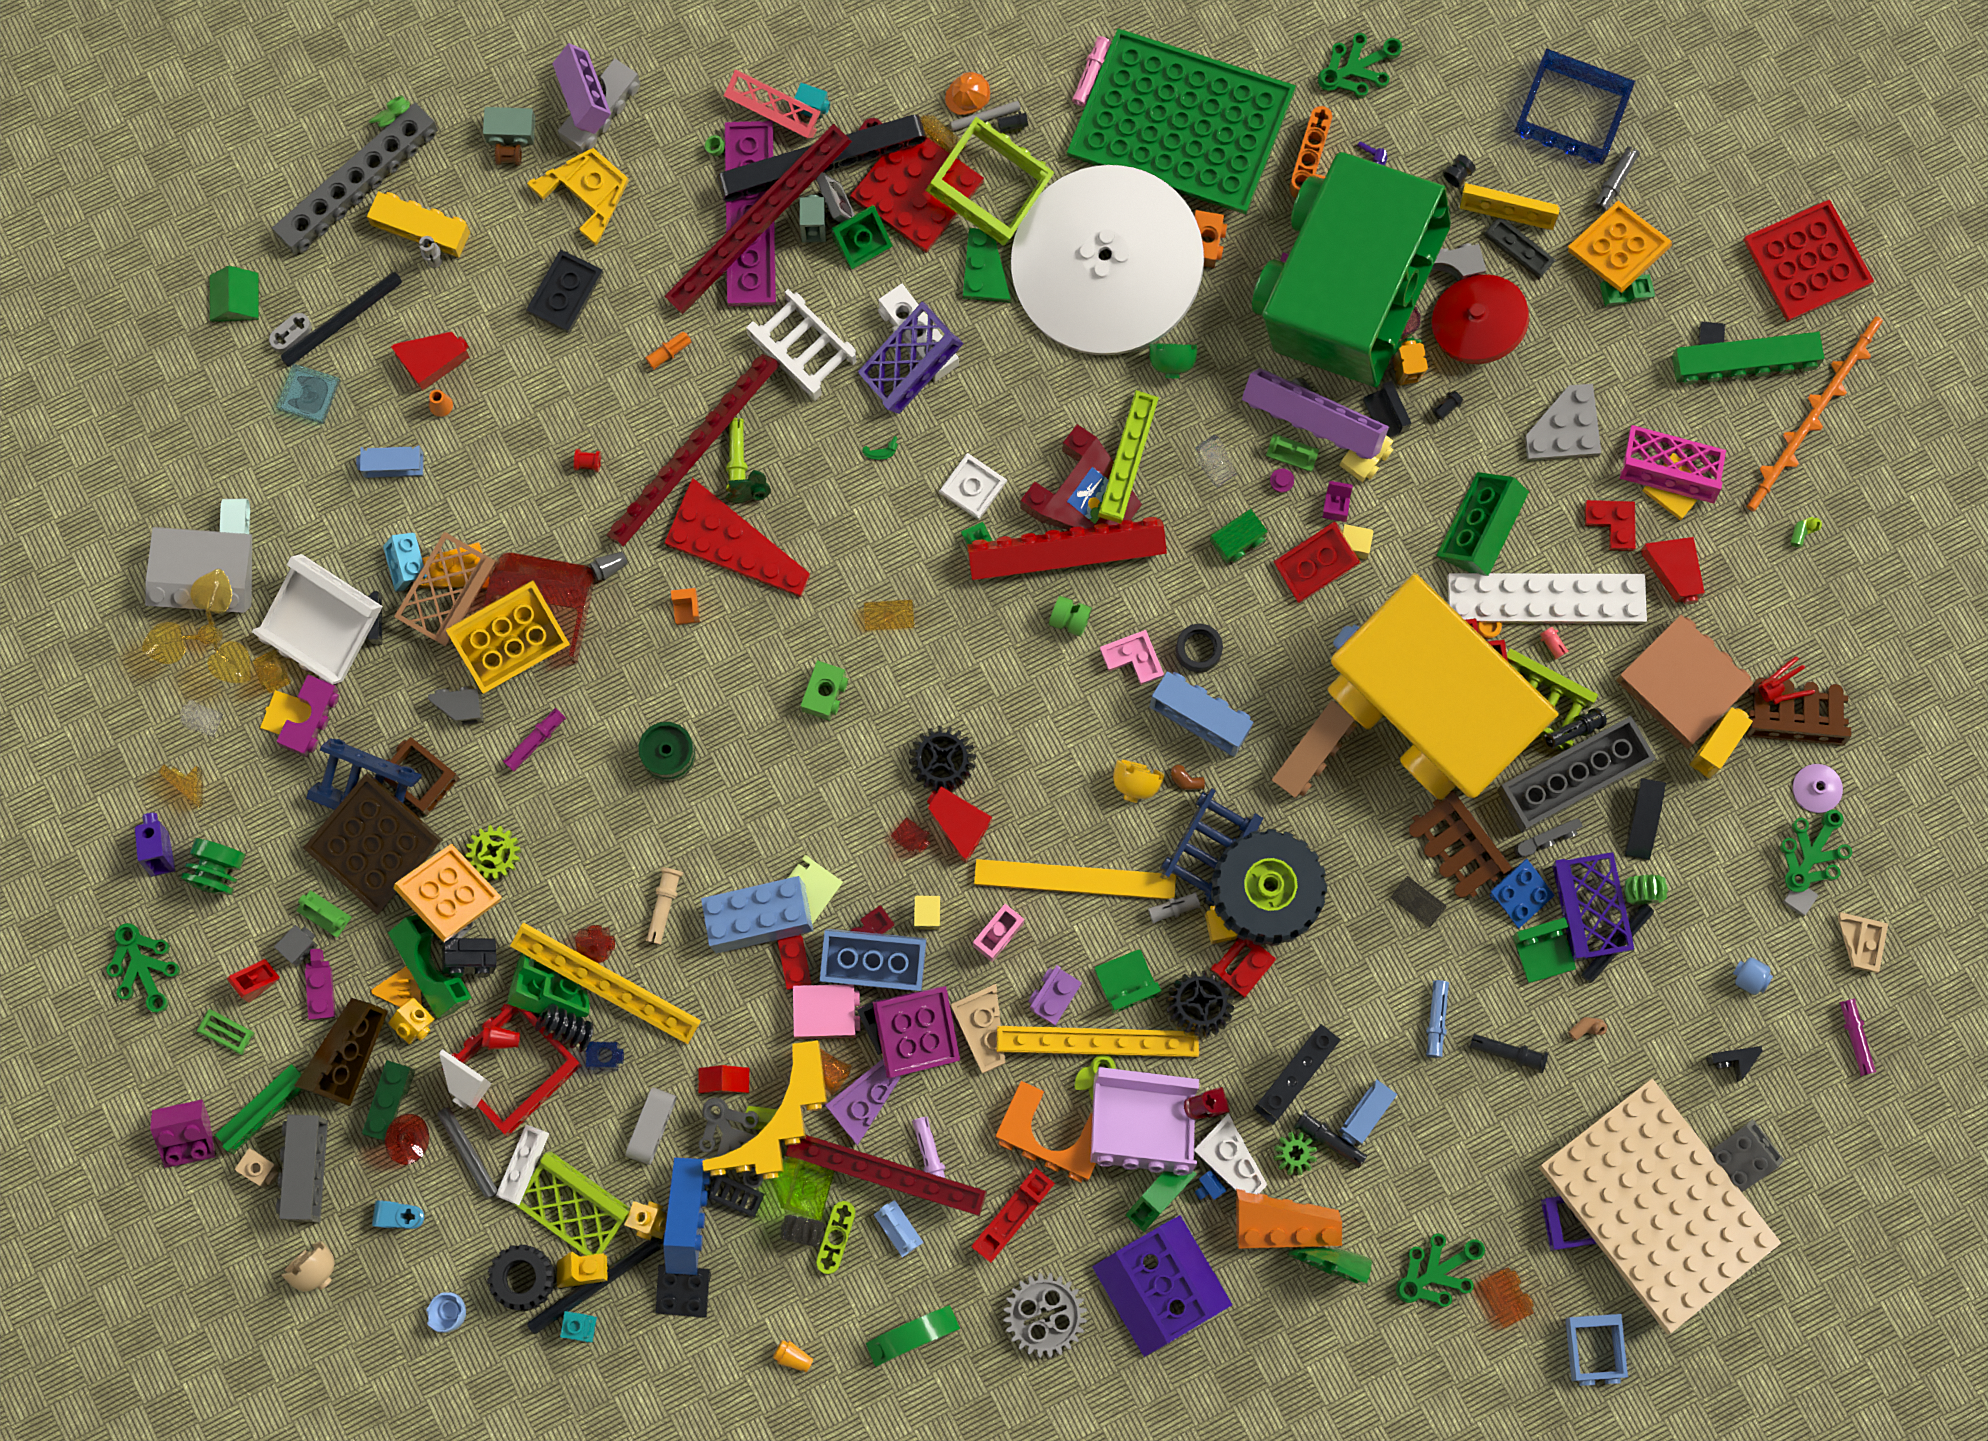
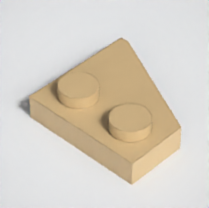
M1840 912L1838 914V921L1852 968L1878 973L1880 971L1888 923Z

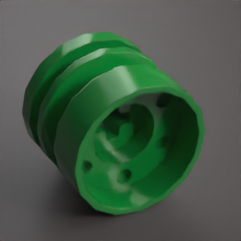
M194 838L189 854L198 859L199 862L198 864L186 863L185 868L195 873L194 875L182 873L180 879L204 892L215 895H232L234 889L224 885V881L233 884L237 882L236 878L227 873L228 870H241L246 854L219 843Z

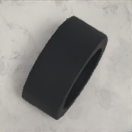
M1202 623L1192 624L1183 629L1178 636L1175 648L1176 656L1180 664L1187 670L1196 673L1207 672L1214 668L1221 658L1223 650L1222 638L1217 630L1210 625ZM1196 634L1207 636L1213 643L1214 651L1212 656L1203 662L1193 661L1185 653L1186 641L1189 637Z

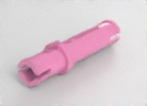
M1102 36L1096 38L1093 50L1086 58L1085 70L1072 98L1074 104L1081 107L1086 106L1106 53L1111 45L1109 39Z

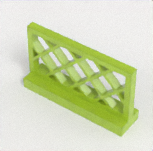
M553 1152L545 1153L540 1160L541 1163L532 1174L522 1197L523 1200L528 1192L537 1191L539 1206L530 1208L522 1200L520 1205H515L584 1255L603 1253L627 1219L631 1208ZM543 1169L552 1174L553 1185L540 1187L539 1175ZM557 1178L563 1183L558 1184ZM535 1183L536 1188L530 1189V1188L533 1186V1184ZM569 1186L572 1188L574 1200L561 1202L559 1187ZM554 1188L557 1203L543 1205L541 1190ZM578 1193H579L581 1196H583L584 1198H580V1199H579V1198H578ZM588 1200L593 1203L595 1214L582 1217L579 1202ZM575 1203L577 1218L564 1220L562 1205ZM557 1206L560 1221H548L545 1217L544 1208ZM598 1208H600V1209H601L602 1211H604L605 1213H600V1214H599V1209H598ZM540 1209V1214L534 1210ZM609 1215L617 1221L612 1230L602 1232L600 1216ZM596 1218L598 1232L585 1235L582 1220ZM578 1221L580 1236L571 1237L566 1234L565 1223ZM560 1224L561 1229H559L555 1225ZM608 1234V1236L604 1240L603 1235ZM599 1236L600 1247L595 1254L587 1249L585 1238ZM576 1239H581L582 1244L576 1241Z

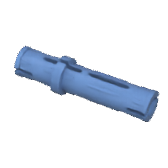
M1433 981L1430 1023L1426 1030L1428 1034L1427 1057L1442 1058L1443 1041L1447 1033L1445 1029L1449 982Z

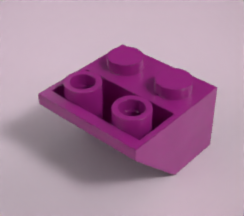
M203 1099L152 1110L150 1130L165 1168L215 1157L210 1118Z

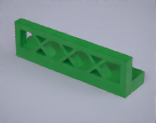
M293 1064L288 1066L215 1134L223 1143L222 1147L227 1152L235 1154L303 1090L294 1086L302 1074Z

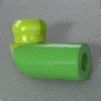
M1809 517L1797 522L1790 545L1802 547L1806 535L1821 529V520Z

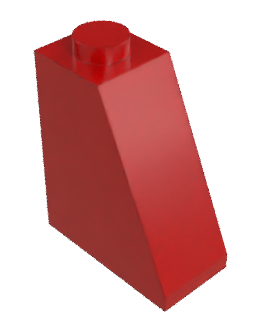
M452 331L395 343L390 346L395 356L422 391L470 358L467 352L468 344L462 336L457 338Z
M1694 537L1645 543L1641 549V555L1675 603L1683 602L1684 605L1697 603L1698 599L1705 594Z
M941 786L938 792L933 791L928 798V812L960 859L967 863L991 825L992 816Z

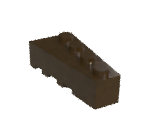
M351 998L294 1086L331 1101L351 1106L388 1010L369 1002Z

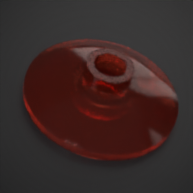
M410 1113L400 1115L394 1119L388 1127L385 1136L387 1154L394 1162L401 1165H410L417 1162L424 1155L429 1144V1129L426 1122L420 1116Z

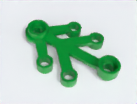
M1356 33L1352 40L1353 47L1347 66L1339 70V62L1345 56L1346 46L1340 42L1335 43L1332 47V58L1329 67L1320 71L1318 75V85L1325 91H1334L1337 88L1354 92V95L1360 99L1367 96L1369 91L1368 85L1364 82L1355 83L1343 78L1352 75L1372 81L1380 89L1386 88L1390 80L1387 73H1378L1364 68L1385 58H1398L1402 51L1401 41L1397 38H1389L1384 42L1383 49L1359 59L1361 50L1366 46L1367 37L1364 33ZM1361 38L1364 42L1359 44L1356 42V39ZM1340 48L1343 50V52L1336 53L1335 49ZM1393 48L1396 52L1390 53L1387 49ZM1331 78L1333 82L1328 83L1325 81V79ZM1384 78L1386 82L1381 83L1378 81V79ZM1364 88L1365 92L1360 93L1357 91V89Z
M1829 810L1822 816L1821 823L1823 827L1812 846L1807 833L1809 822L1805 818L1800 817L1792 823V829L1797 834L1804 860L1799 867L1794 853L1797 849V842L1793 838H1786L1781 842L1780 849L1785 854L1789 872L1785 876V884L1790 891L1802 893L1809 888L1810 883L1836 880L1841 874V870L1837 865H1829L1823 871L1808 872L1814 864L1838 859L1845 861L1852 856V848L1847 844H1842L1835 850L1821 852L1832 831L1840 828L1844 822L1843 815L1838 810ZM1831 815L1837 817V823L1831 821ZM1797 822H1801L1804 825L1803 830L1797 827ZM1786 842L1792 845V850H1788L1785 847ZM1845 849L1848 855L1843 856L1840 850ZM1829 869L1835 871V877L1829 875ZM1795 876H1799L1802 879L1801 884L1795 881Z
M130 923L122 924L116 929L114 934L118 946L112 962L106 968L107 974L113 978H118L123 974L124 968L121 964L127 951H129L132 959L122 985L117 988V996L122 1000H129L133 997L134 990L132 986L138 973L148 993L146 999L147 1008L154 1013H162L168 1007V998L158 991L148 967L164 972L170 978L179 975L180 967L175 962H164L143 955L138 945L153 949L158 955H166L170 950V945L167 941L163 939L155 940L140 935V931L135 925ZM127 932H131L132 938L126 941L124 935ZM164 943L165 949L159 952L157 949L158 945ZM171 965L175 966L173 974L168 973V968ZM113 966L119 967L118 973H111ZM124 988H128L129 994L123 997L121 991ZM161 999L163 1002L162 1006L156 1008L155 1001Z
M1436 1233L1430 1238V1245L1432 1247L1426 1273L1417 1278L1419 1262L1425 1256L1424 1250L1416 1246L1408 1252L1410 1262L1407 1275L1399 1280L1396 1285L1397 1297L1405 1303H1413L1421 1298L1436 1302L1440 1307L1449 1306L1452 1302V1296L1449 1292L1442 1291L1437 1293L1423 1288L1431 1282L1458 1289L1463 1294L1470 1293L1474 1288V1284L1469 1278L1459 1279L1444 1274L1467 1260L1475 1261L1481 1259L1485 1254L1484 1244L1477 1239L1470 1240L1465 1243L1463 1251L1439 1265L1442 1248L1446 1245V1238L1443 1234ZM1436 1236L1442 1239L1441 1246H1436L1434 1244V1238ZM1471 1245L1477 1247L1478 1252L1476 1255L1470 1254L1469 1247ZM1413 1250L1420 1251L1421 1257L1419 1259L1412 1257ZM1463 1281H1467L1470 1284L1468 1291L1461 1288ZM1406 1285H1410L1413 1288L1411 1295L1405 1294L1404 1287ZM1445 1294L1448 1297L1446 1304L1440 1302V1295Z

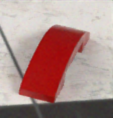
M1035 1167L971 1248L989 1263H992L1055 1183Z

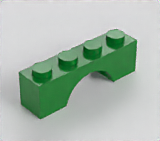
M418 914L404 918L388 932L394 946L403 958L437 1019L455 1013L472 999L460 977H447L434 965L431 957V942L435 934Z

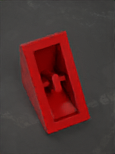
M266 959L227 977V980L239 996L249 1003L280 979Z
M717 1065L699 1068V1094H748L750 1092L749 1067Z

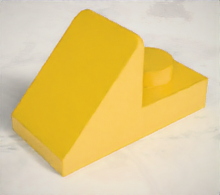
M569 1252L557 1261L558 1288L607 1281V1256L604 1253L579 1257L574 1252Z

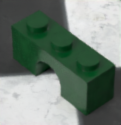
M386 1060L362 1131L363 1135L392 1143L399 1122L398 1110L404 1095H408L416 1070Z

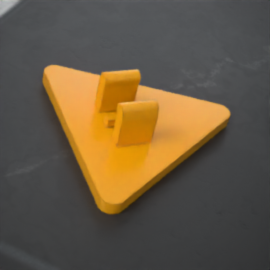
M407 966L374 987L371 991L373 995L398 1007H402L412 998L422 1006L421 990Z

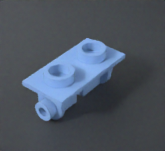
M895 1200L873 1214L902 1257L923 1243Z

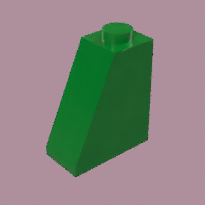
M1164 1171L1125 1215L1139 1229L1145 1232L1196 1176V1173L1193 1171L1192 1174L1180 1176L1174 1174V1172Z

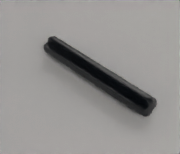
M1643 904L1629 920L1632 937L1654 914V910L1647 904ZM1620 932L1610 941L1617 947L1627 944L1626 937ZM1617 954L1596 957L1581 974L1582 978L1586 982L1592 983Z

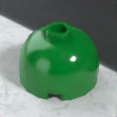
M1149 343L1150 362L1156 371L1165 373V378H1180V374L1186 373L1193 368L1197 358V344Z

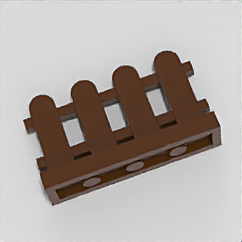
M1760 677L1756 679L1753 687H1749L1748 695H1753V710H1749L1748 718H1752L1753 722L1746 731V737L1845 746L1851 738V727H1847L1849 719L1844 718V703H1848L1849 699L1848 695H1844V690L1840 685H1831L1826 694L1819 693V687L1816 683L1807 682L1802 691L1813 689L1815 693L1794 698L1802 699V715L1794 714V699L1779 702L1778 712H1770V702H1766L1762 698L1758 686L1761 684L1760 682L1766 680V678ZM1786 680L1783 682L1785 691L1782 692V695L1801 692L1794 691L1792 681ZM1819 701L1827 702V717L1819 716Z
M1453 790L1442 802L1436 799L1433 802L1435 807L1422 817H1419L1417 814L1412 817L1415 822L1409 827L1410 835L1414 838H1419L1422 835L1427 837L1430 842L1424 847L1425 855L1434 858L1440 854L1445 861L1439 868L1441 876L1449 878L1455 874L1460 881L1454 889L1458 897L1464 898L1470 894L1473 898L1477 895L1475 890L1489 879L1493 883L1498 880L1497 873L1501 871L1505 875L1512 870L1511 865ZM1453 812H1456L1460 818L1457 822L1450 816ZM1445 819L1450 827L1435 838L1430 829ZM1468 832H1471L1475 837L1474 841L1470 842L1466 837ZM1460 839L1466 847L1450 858L1445 849ZM1486 852L1491 859L1485 862L1481 856L1482 853ZM1476 859L1481 867L1465 878L1460 870Z

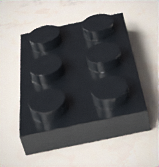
M560 249L528 305L526 312L570 334L604 274L603 269Z

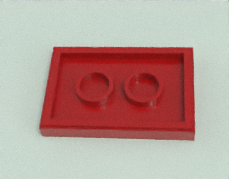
M1336 522L1331 523L1273 561L1298 603L1308 599L1361 564Z

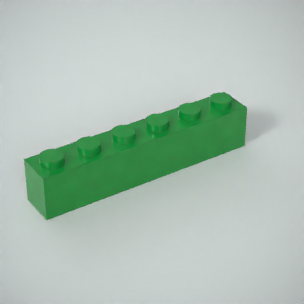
M1820 331L1678 347L1671 355L1676 383L1684 382L1685 385L1695 384L1699 380L1708 379V382H1716L1724 377L1741 379L1750 374L1761 377L1769 375L1770 372L1777 371L1780 374H1787L1793 372L1794 369L1812 371L1817 369L1825 359Z

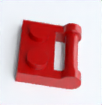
M1238 938L1217 964L1214 963L1210 970L1218 978L1223 979L1224 983L1241 997L1245 998L1273 965L1276 958L1260 945H1255L1247 939L1243 941ZM1246 945L1251 951L1234 972L1229 975L1225 971L1226 968Z

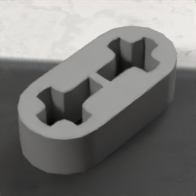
M303 313L291 315L270 334L269 342L275 351L284 353L311 332V322ZM297 321H299L300 323H303L304 328H303V329H300L299 327L296 328L295 323H296ZM277 338H285L286 343L283 345L278 343Z

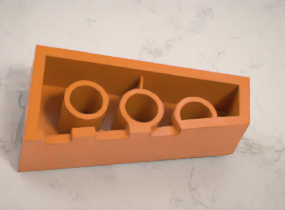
M1236 1188V1238L1239 1248L1342 1246V1220L1339 1210L1307 1203L1305 1205L1294 1203L1293 1200L1284 1198L1283 1200L1275 1199L1260 1193L1256 1195Z

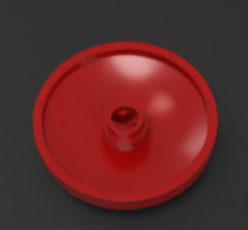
M1474 275L1456 282L1441 295L1433 310L1432 330L1439 347L1451 358L1467 364L1490 363L1505 357L1521 343L1529 326V308L1522 291L1513 282L1496 275Z

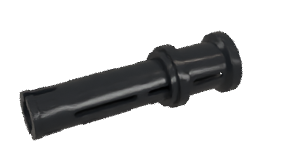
M1592 708L1587 714L1576 716L1572 723L1544 735L1543 743L1546 748L1554 749L1556 746L1570 741L1579 735L1588 736L1594 729L1599 730L1606 726V715L1600 708Z
M1476 1033L1473 1034L1470 1049L1515 1061L1518 1067L1527 1066L1537 1069L1538 1073L1543 1074L1549 1052L1544 1051L1541 1053L1528 1049L1526 1045L1517 1047L1477 1035Z
M1306 1109L1293 1127L1295 1130L1300 1129L1309 1135L1313 1142L1318 1143L1320 1141L1358 1169L1368 1156L1329 1130L1326 1122L1323 1121L1321 1123L1309 1115V1111Z

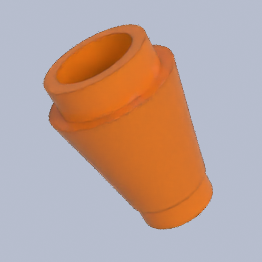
M436 389L429 395V409L435 416L443 417L452 411L453 401L450 396Z

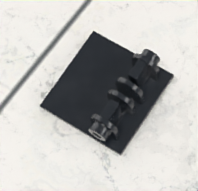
M659 1264L655 1313L707 1318L709 1282L711 1280L710 1269L697 1268V1275L666 1273L665 1265Z

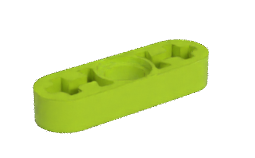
M840 1201L833 1207L817 1257V1267L824 1274H833L840 1267L856 1216L855 1208L850 1202ZM844 1206H847L848 1211L851 1213V1216L845 1217L843 1225H848L847 1230L840 1226H832L833 1221L839 1223L840 1215L837 1213V1210L843 1209ZM834 1230H839L843 1233L844 1239L839 1245H833L829 1242V1235ZM826 1245L831 1249L840 1250L839 1255L833 1254L832 1261L836 1262L834 1267L830 1266L828 1270H825V1265L821 1263L822 1258L827 1259L830 1252L824 1251Z

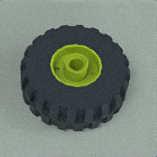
M1267 829L1266 832H1259L1257 830L1250 832L1247 836L1239 837L1223 852L1212 875L1211 898L1214 901L1217 916L1222 918L1224 921L1223 925L1229 931L1232 930L1238 934L1236 937L1243 941L1245 939L1252 941L1255 945L1270 944V946H1277L1280 943H1288L1295 940L1298 936L1304 934L1316 921L1325 904L1327 883H1325L1324 877L1326 873L1324 867L1320 866L1318 862V855L1315 851L1311 852L1304 840L1301 839L1299 841L1293 838V834L1289 832L1278 833L1276 829ZM1264 884L1271 885L1274 891H1267L1264 888Z

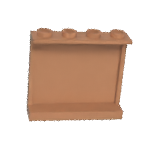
M1680 615L1616 681L1678 741L1689 749L1753 682L1745 670L1738 669L1732 663V658L1726 652H1720L1714 646V641L1708 635H1702L1696 629V624L1690 618H1684Z

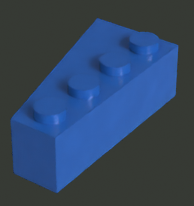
M674 1158L664 1237L666 1273L697 1275L699 1251H702L703 1243L701 1229H704L705 1213L702 1212L703 1207H707L708 1191L704 1190L705 1185L710 1183V1172L706 1173L703 1170V1160L705 1159Z

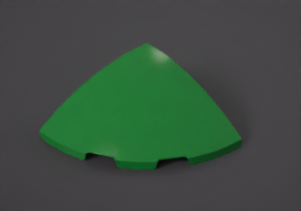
M520 954L507 1004L541 1014L548 1005L553 1003L558 1006V1009L564 1008L567 1013L572 1012L576 1017H587L589 1015L590 1005L587 990H582L581 986L527 955Z
M1308 1247L1289 1250L1287 1254L1332 1276L1338 1275L1359 1286L1367 1284L1369 1280L1372 1260L1354 1252L1326 1247Z

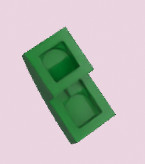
M1650 274L1640 275L1622 293L1607 281L1599 284L1605 307L1630 304L1656 297Z

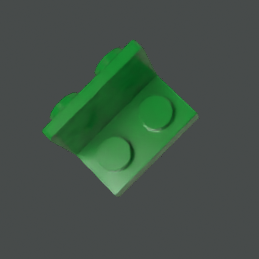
M1565 917L1517 931L1512 936L1528 983L1576 969L1564 930L1568 927Z
M1140 949L1095 967L1096 975L1113 1014L1161 994L1159 984L1154 982Z

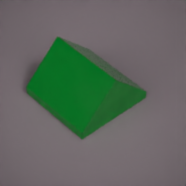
M874 205L832 228L833 242L851 269L893 247Z
M228 265L210 274V322L259 320L258 272Z

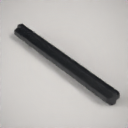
M396 272L389 274L281 354V360L288 367L293 365L402 284L400 276Z
M652 1237L650 1241L647 1240L607 1267V1281L581 1285L527 1323L529 1330L533 1334H537L562 1317L565 1311L569 1312L661 1248L659 1241Z

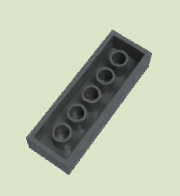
M1630 716L1507 781L1498 788L1497 792L1522 834L1646 768L1656 760V757Z

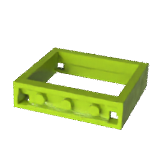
M975 117L925 191L1004 246L1010 240L1054 174V171L1045 166V162L1038 161L1031 156L1027 149L1018 147L1011 142V139L1006 134L999 133L993 129L988 121L985 123L978 117ZM972 134L1039 181L1009 226H1006L942 180Z

